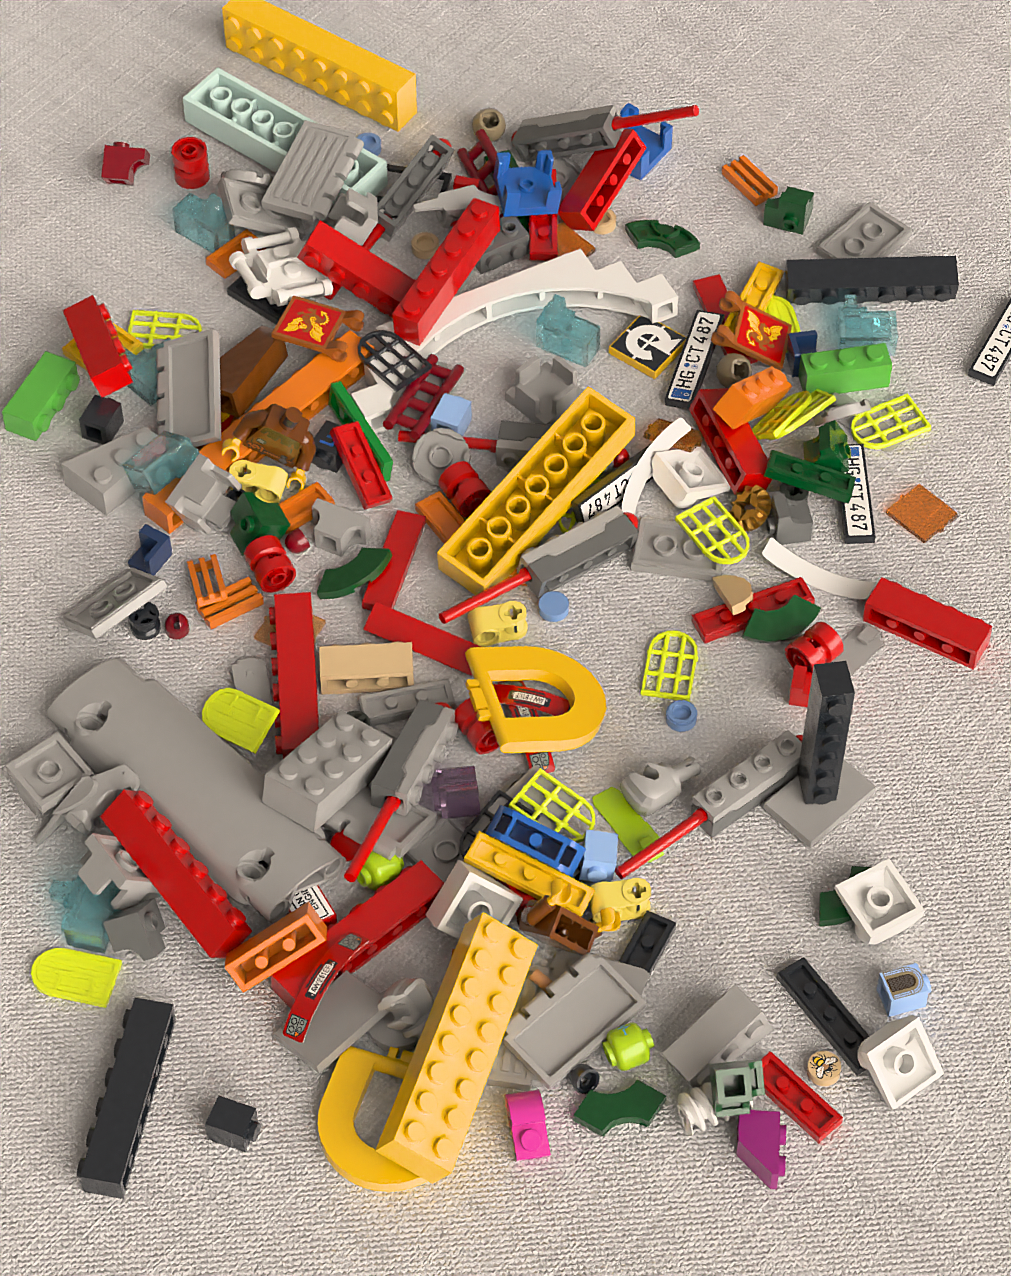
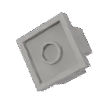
M351 188L347 190L346 194L341 193L328 213V217L336 221L333 228L362 246L378 223L377 197L369 192L363 196Z
M534 355L516 369V383L505 392V400L535 424L552 426L584 390L577 385V370L557 355L553 358L552 366L548 362L540 366V358Z
M199 453L165 502L189 528L196 532L200 530L209 535L211 528L205 521H209L224 529L232 518L230 511L236 503L224 496V493L229 486L239 491L242 485L232 474L214 465L209 458Z
M59 732L5 765L7 773L17 785L20 798L35 816L45 813L52 807H54L55 811L82 777L94 775L93 771Z
M92 833L84 842L89 850L79 861L82 867L79 869L78 875L94 895H99L113 880L116 886L122 889L110 903L114 909H128L139 904L146 894L159 893L115 836Z

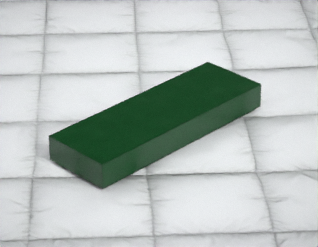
M771 450L764 477L847 504L851 500L856 480L855 476L775 450Z

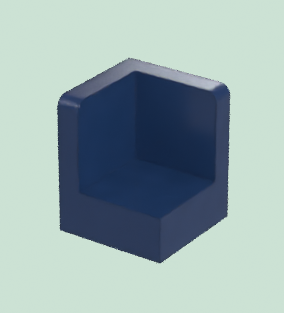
M816 330L788 334L786 358L792 378L799 376L801 354L817 352L818 335Z
M145 524L138 532L141 547L129 559L128 566L155 576L173 554L169 535Z

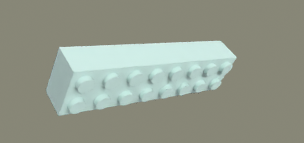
M216 68L183 97L185 122L277 173L304 121L317 123L220 68ZM362 148L338 196L341 193L346 194L349 188L363 196L367 192L376 196L388 185L387 161Z

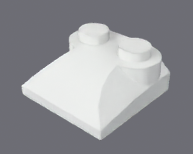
M700 446L657 452L651 461L654 480L668 496L672 504L680 509H690L695 506L698 499L717 495L731 489L724 475Z
M890 859L835 885L834 888L855 923L857 937L867 944L880 943L909 928L925 912Z
M913 1015L891 1021L865 1039L858 1049L860 1065L864 1069L869 1070L882 1097L891 1110L897 1108L944 1074L919 1017Z

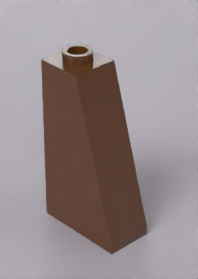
M261 325L220 357L222 412L241 417L288 357L285 341L271 337L274 329Z

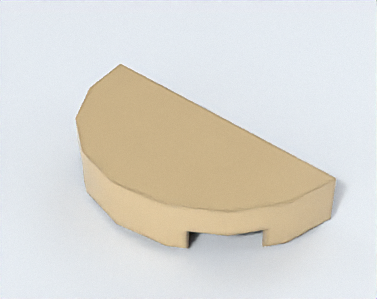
M733 575L712 577L714 588L733 615L743 612L746 609L745 605L753 601L751 583L746 579Z

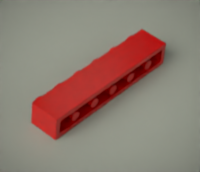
M477 198L472 199L392 313L394 333L415 345L420 346L500 231L499 206Z
M311 592L274 594L275 607H269L270 625H276V632H270L271 651L277 650V657L271 658L272 675L278 676V683H273L274 702L280 703V712L275 719V728H281V735L275 736L276 755L282 754L283 759L319 729Z
M124 789L100 818L146 877L152 882L210 958H226V954L239 946L252 932L245 922V915L228 901L226 891L218 884H215L209 877L207 867L196 860L190 853L188 843L174 833L171 829V822L164 815L159 814L153 806L152 798L141 790Z
M422 860L413 866H407L391 883L380 886L370 899L363 904L355 905L349 914L338 923L330 924L327 927L326 941L272 974V990L291 1009L298 993L316 964L348 932L368 938L369 942L352 955L331 984L345 971L353 974L427 917L426 913L444 885V882Z

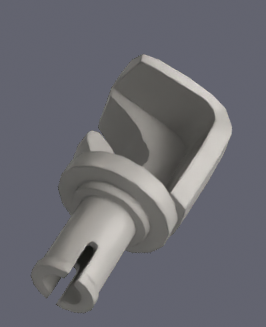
M692 756L687 757L684 761L673 767L665 762L659 764L648 763L644 769L643 776L637 772L627 775L620 783V789L632 809L640 816L648 817L681 794V783L699 775L701 769L698 762L691 765L695 761V758Z
M403 978L393 983L378 1001L377 1006L380 1012L387 1010L393 1013L395 1020L386 1024L388 1028L401 1031L405 1038L416 1036L419 1040L434 999L423 979Z

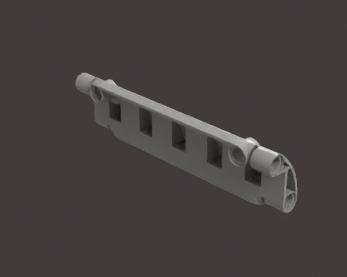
M121 658L111 659L87 671L72 682L49 706L47 710L48 719L71 739L70 746L81 759L98 774L123 764L130 767L140 779V786L137 791H144L152 798L155 809L171 822V829L174 833L188 843L190 853L196 860L207 867L208 875L234 900L242 904H250L270 923H275L286 916L295 893L336 878L346 865L345 857L325 841L324 832L321 827L312 832L262 803L265 777L153 678H142ZM100 713L105 715V722L97 715ZM264 860L269 864L268 868L263 867L259 861Z

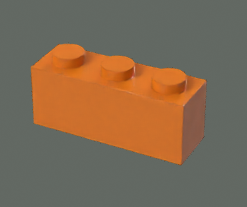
M771 366L732 384L714 406L713 410L732 429H735L770 412L792 388V385L787 381L783 372Z
M308 901L228 952L224 967L244 993L326 941L327 926Z

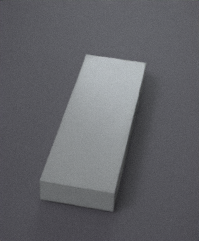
M449 679L358 696L360 710L370 718L371 726L409 719L420 699L434 704L445 702L452 709H456Z

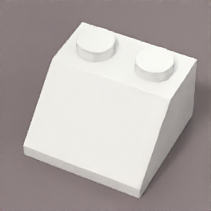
M458 859L426 916L437 929L459 939L464 925L483 912L508 926L523 898L486 873Z

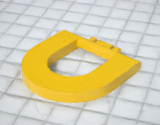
M533 646L473 647L465 652L474 678L466 680L465 685L467 690H469L468 694L474 710L477 712L478 720L490 721L501 752L525 753L571 750L588 743L599 731L606 712L604 691L593 674L574 659L557 651ZM536 680L548 683L566 696L571 709L559 716L506 718L492 681Z
M350 1046L340 1055L319 1106L318 1132L324 1155L341 1176L366 1189L383 1192L402 1191L427 1182V1180L375 1151L376 1149L365 1144L359 1138L354 1128L357 1113L374 1072L378 1071L404 1079L414 1053L403 1050L400 1059H397L399 1048L390 1047L387 1056Z

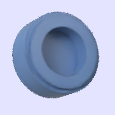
M362 133L356 137L364 142L363 148L376 156L381 153V139L378 135Z
M551 591L543 594L539 599V614L546 621L558 622L568 615L569 601L564 594Z
M678 700L672 702L667 707L666 723L672 730L686 732L696 725L697 709L692 703Z

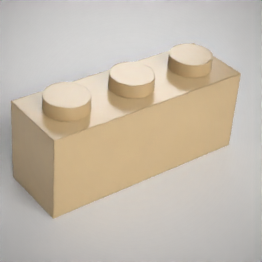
M397 641L384 644L362 643L360 645L342 646L334 644L319 647L322 695L381 692L414 685L412 642L402 643Z

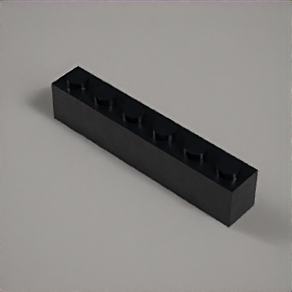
M956 255L786 260L784 273L786 300L796 305H806L808 303L831 305L837 302L861 304L867 301L890 303L906 300L909 302H919L921 300L945 302L956 298L959 287Z
M847 661L814 664L797 772L805 805L814 803L823 805L837 800L855 696Z
M134 997L131 1009H126L122 1026L125 1030L123 1037L116 1040L114 1046V1058L116 1060L113 1068L109 1067L106 1072L105 1087L107 1089L105 1096L99 1097L96 1105L95 1115L98 1119L95 1128L90 1127L87 1134L86 1147H88L86 1158L80 1159L77 1168V1178L81 1179L84 1192L124 1199L176 1023L173 1004Z

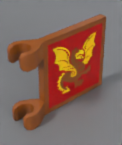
M727 291L725 298L720 299L719 307L724 311L738 312L734 332L725 325H719L717 332L712 333V343L718 346L734 348L766 365L781 370L787 351L788 334L791 333L792 325L742 301L735 292Z
M293 295L271 333V337L325 353L337 362H344L347 358V353L345 352L347 343L332 340L342 323L353 331H361L364 327V313L360 310H341Z

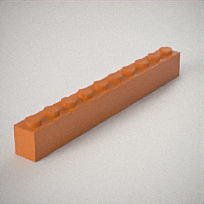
M351 330L342 337L336 338L334 341H344L347 343L345 351L347 358L344 362H337L325 353L316 354L312 361L302 369L295 371L291 378L281 386L275 387L271 394L261 402L255 403L248 412L265 410L271 404H277L286 409L296 407L301 411L302 417L308 420L312 419L328 406L331 383L341 381L347 390L365 375L364 363L358 354V344L362 338ZM366 341V343L375 350V347ZM362 346L361 353L366 359L373 355ZM245 414L240 419L234 420L221 433V441L208 443L200 451L193 453L179 468L172 470L159 484L147 490L145 495L142 496L145 516L169 534L184 523L165 501L199 453L209 458L214 465L229 472L230 466L238 460L258 463L265 457V455L242 445V441L239 444V457L236 461H231V455L235 451L233 449L226 450L222 456L223 442L227 439H233V432Z

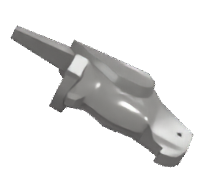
M475 185L437 193L438 198L414 204L412 207L414 212L435 210L436 217L443 228L450 227L452 222L458 220L473 198L499 206V215L502 214L499 197L478 190Z
M123 764L97 775L82 777L53 812L54 816L35 839V842L41 845L65 819L84 835L92 832L95 818L103 814L124 789L138 790L140 786L139 776L130 767Z

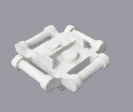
M296 227L287 228L282 233L255 239L252 237L242 238L243 252H234L229 258L231 266L239 271L247 284L248 293L253 299L266 297L271 305L284 306L288 304L293 295L306 298L319 294L327 296L333 293L332 281L314 268L308 267L297 258L307 240L301 241ZM288 243L287 245L257 251V249Z

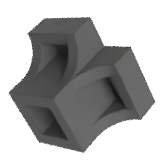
M780 491L768 492L771 498V510L766 519L768 534H773L774 539L781 545L811 541L813 520L807 499L793 501L787 499L785 494H781Z
M155 898L145 900L128 909L114 912L103 922L114 953L122 950H132L139 954L143 961L155 958L166 948L161 936V932L166 927Z

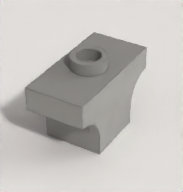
M319 498L312 505L313 525H315V547L342 557L346 550L353 545H367L372 537L371 518L355 513L347 507H340Z

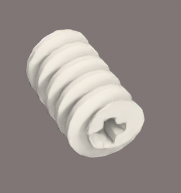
M704 1083L702 1091L694 1087L690 1090V1095L685 1092L678 1095L677 1108L679 1117L689 1136L693 1135V1124H696L701 1131L706 1129L705 1119H708L713 1126L718 1125V1119L714 1116L711 1083ZM750 1101V1110H753V1101ZM730 1116L723 1117L725 1121L730 1120Z

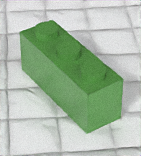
M886 343L801 354L798 377L802 391H809V393L816 389L829 394L834 392L842 394L889 387L892 361Z
M45 351L3 409L2 415L5 429L37 441L42 432L48 430L51 420L57 411L62 410L65 400L71 391H75L79 385L80 377L77 372L76 362Z

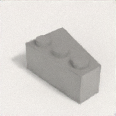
M144 426L61 463L65 486L107 516L169 464L166 441Z
M735 984L675 1040L662 1055L692 1088H699L704 1083L711 1082L709 1064L736 1060L774 1031L764 1013Z

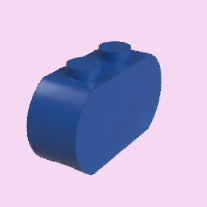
M499 805L485 834L571 878L586 851V848L577 842L503 805Z

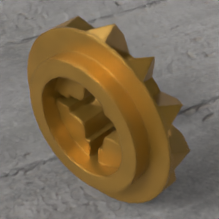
M746 485L743 492H737L736 500L730 502L732 510L729 513L744 528L745 532L753 531L766 521L770 513V495L758 485L754 487ZM752 504L755 507V510H744L746 505Z

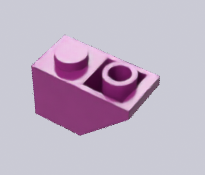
M750 1110V1114L738 1116L736 1155L769 1189H777L778 1177H785L786 1156H779L780 1145H786L787 1126L780 1125V1112Z

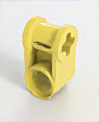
M238 460L230 466L229 473L242 484V489L245 492H253L257 498L267 503H280L288 480V474L282 468L253 463L247 460ZM244 468L247 469V474H245V475H244Z
M518 601L477 607L467 615L473 642L481 647L519 640L528 631L525 620L527 617L526 608ZM510 609H513V615H510ZM514 626H517V632H514Z
M632 878L613 882L605 881L590 886L595 889L589 903L593 921L597 923L601 922L600 911L608 907L614 908L615 912H620V921L641 919L647 910L650 911L651 886L644 879ZM634 886H636V892H633Z

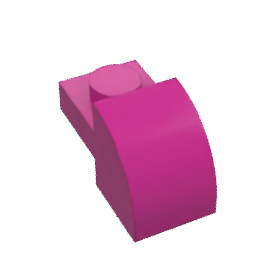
M539 1089L505 1094L516 1162L549 1157L551 1154L545 1123L546 1116Z

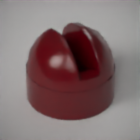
M298 527L289 532L285 538L286 548L292 553L299 554L311 547L307 538Z
M182 613L170 614L165 620V633L169 638L177 640L188 635L190 630L189 622ZM176 622L180 624L178 629H174V623Z

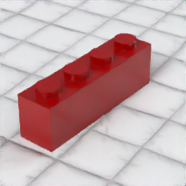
M624 129L615 148L594 151L559 206L558 215L570 230L594 231L647 148L634 129Z
M321 220L297 256L308 267L314 268L332 282L346 288L356 297L365 300L390 317H392V313L416 281Z
M91 295L62 310L90 379L101 397L103 398L133 383L129 373L133 367L127 355H122L126 350L117 336L119 334L110 319L111 315L105 304H98L94 295Z
M729 388L699 389L689 411L734 495H737V492H743L746 485L751 487L758 485L766 490L772 479L764 477L768 458L749 423L747 422L732 429L713 410L714 406Z
M881 577L867 599L863 615V621L973 670L989 645L993 627L982 619L971 617L952 606H946L930 599L925 594L914 592L897 582L889 581Z

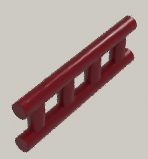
M480 129L475 133L478 142L469 151L466 148H460L457 151V156L469 177L480 179V191L498 196L495 183L488 189L484 182L494 171L497 151L485 130ZM485 152L489 160L478 170L474 161Z
M429 354L426 358L432 364V369L408 384L382 424L385 429L391 430L397 424L411 430L409 433L411 439L415 441L420 439L431 423V416L443 394H450L464 373V367L456 364L452 370L437 365L438 357L434 354ZM422 364L419 370L425 367V365ZM429 374L445 380L441 387L425 381ZM419 390L434 397L428 403L414 396ZM409 407L423 414L417 420L404 415L403 412Z

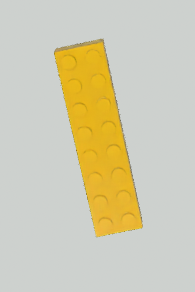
M230 0L222 7L226 48H229L231 51L237 52L253 62L290 78L294 82L302 84L318 94L324 95L340 105L353 109L361 115L367 116L397 132L417 113L415 73L264 0Z
M588 386L437 552L438 569L474 595L507 579L518 567L523 552L531 547L535 548L572 506L571 501L586 491L635 436V418Z
M484 912L464 925L381 1134L376 1152L432 1184L452 1173L538 946L536 943Z

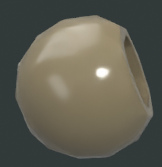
M485 108L473 117L472 128L474 134L478 130L484 129L491 142L497 141L505 133L506 122L503 114L497 109Z
M727 354L718 362L716 376L720 384L725 388H730L732 384L752 376V366L749 360L741 354Z

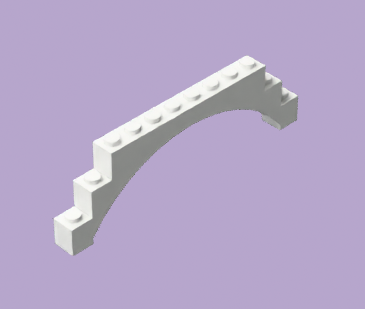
M578 249L453 297L420 346L405 342L426 359L429 354H436L448 343L487 322L515 313L553 307L608 309L635 316H643L649 318L653 324L678 315V295L663 274L636 283L622 261L595 270L583 251ZM393 321L375 327L376 331L386 330L394 333ZM380 336L387 343L394 341L391 337ZM377 340V346L379 349L385 347ZM399 343L393 346L402 356L405 355L406 357L411 354ZM391 351L381 354L390 364L394 365L400 361ZM416 357L409 360L417 369L422 365ZM378 359L370 362L381 372L388 369ZM364 365L365 379L370 387L352 393L351 397L373 431L378 433L385 430L382 423L402 395L406 386L395 392L371 369ZM401 365L397 368L406 378L415 373L407 365ZM394 373L386 375L395 385L402 382Z

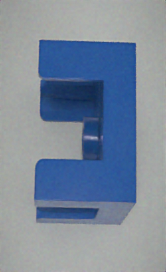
M627 103L621 110L620 117L638 115L639 109ZM666 122L660 123V135L641 125L624 128L634 129L647 147L630 173L631 176L640 181L672 149L673 126Z
M538 151L534 167L509 168L511 157L509 152L497 153L493 178L503 217L558 214L562 187L560 181L555 182V186L553 185L551 177L554 162L552 151Z

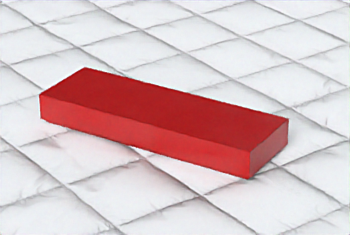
M356 421L333 427L330 435L364 510L390 503L393 497L359 422Z
M771 1051L761 1058L765 1095L818 1144L842 1123L843 1117Z

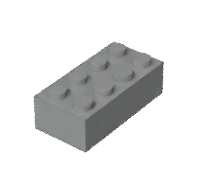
M340 710L265 774L262 803L308 830L315 832L375 778L391 750L392 738Z

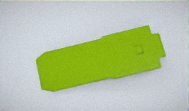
M610 787L592 797L593 805L616 834H618L619 840L632 856L660 838L648 822L644 821L632 809L620 790ZM662 851L661 853L656 855L654 858L649 860L648 863L663 856L664 852Z

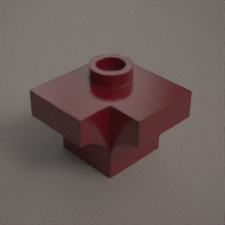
M113 142V146L105 145L101 178L108 184L133 186L136 171L142 166L149 165V152L145 148L129 147L130 144L124 142Z

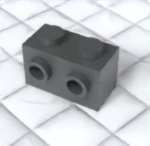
M515 216L500 218V231L475 265L480 274L497 269L508 262L529 254V233Z

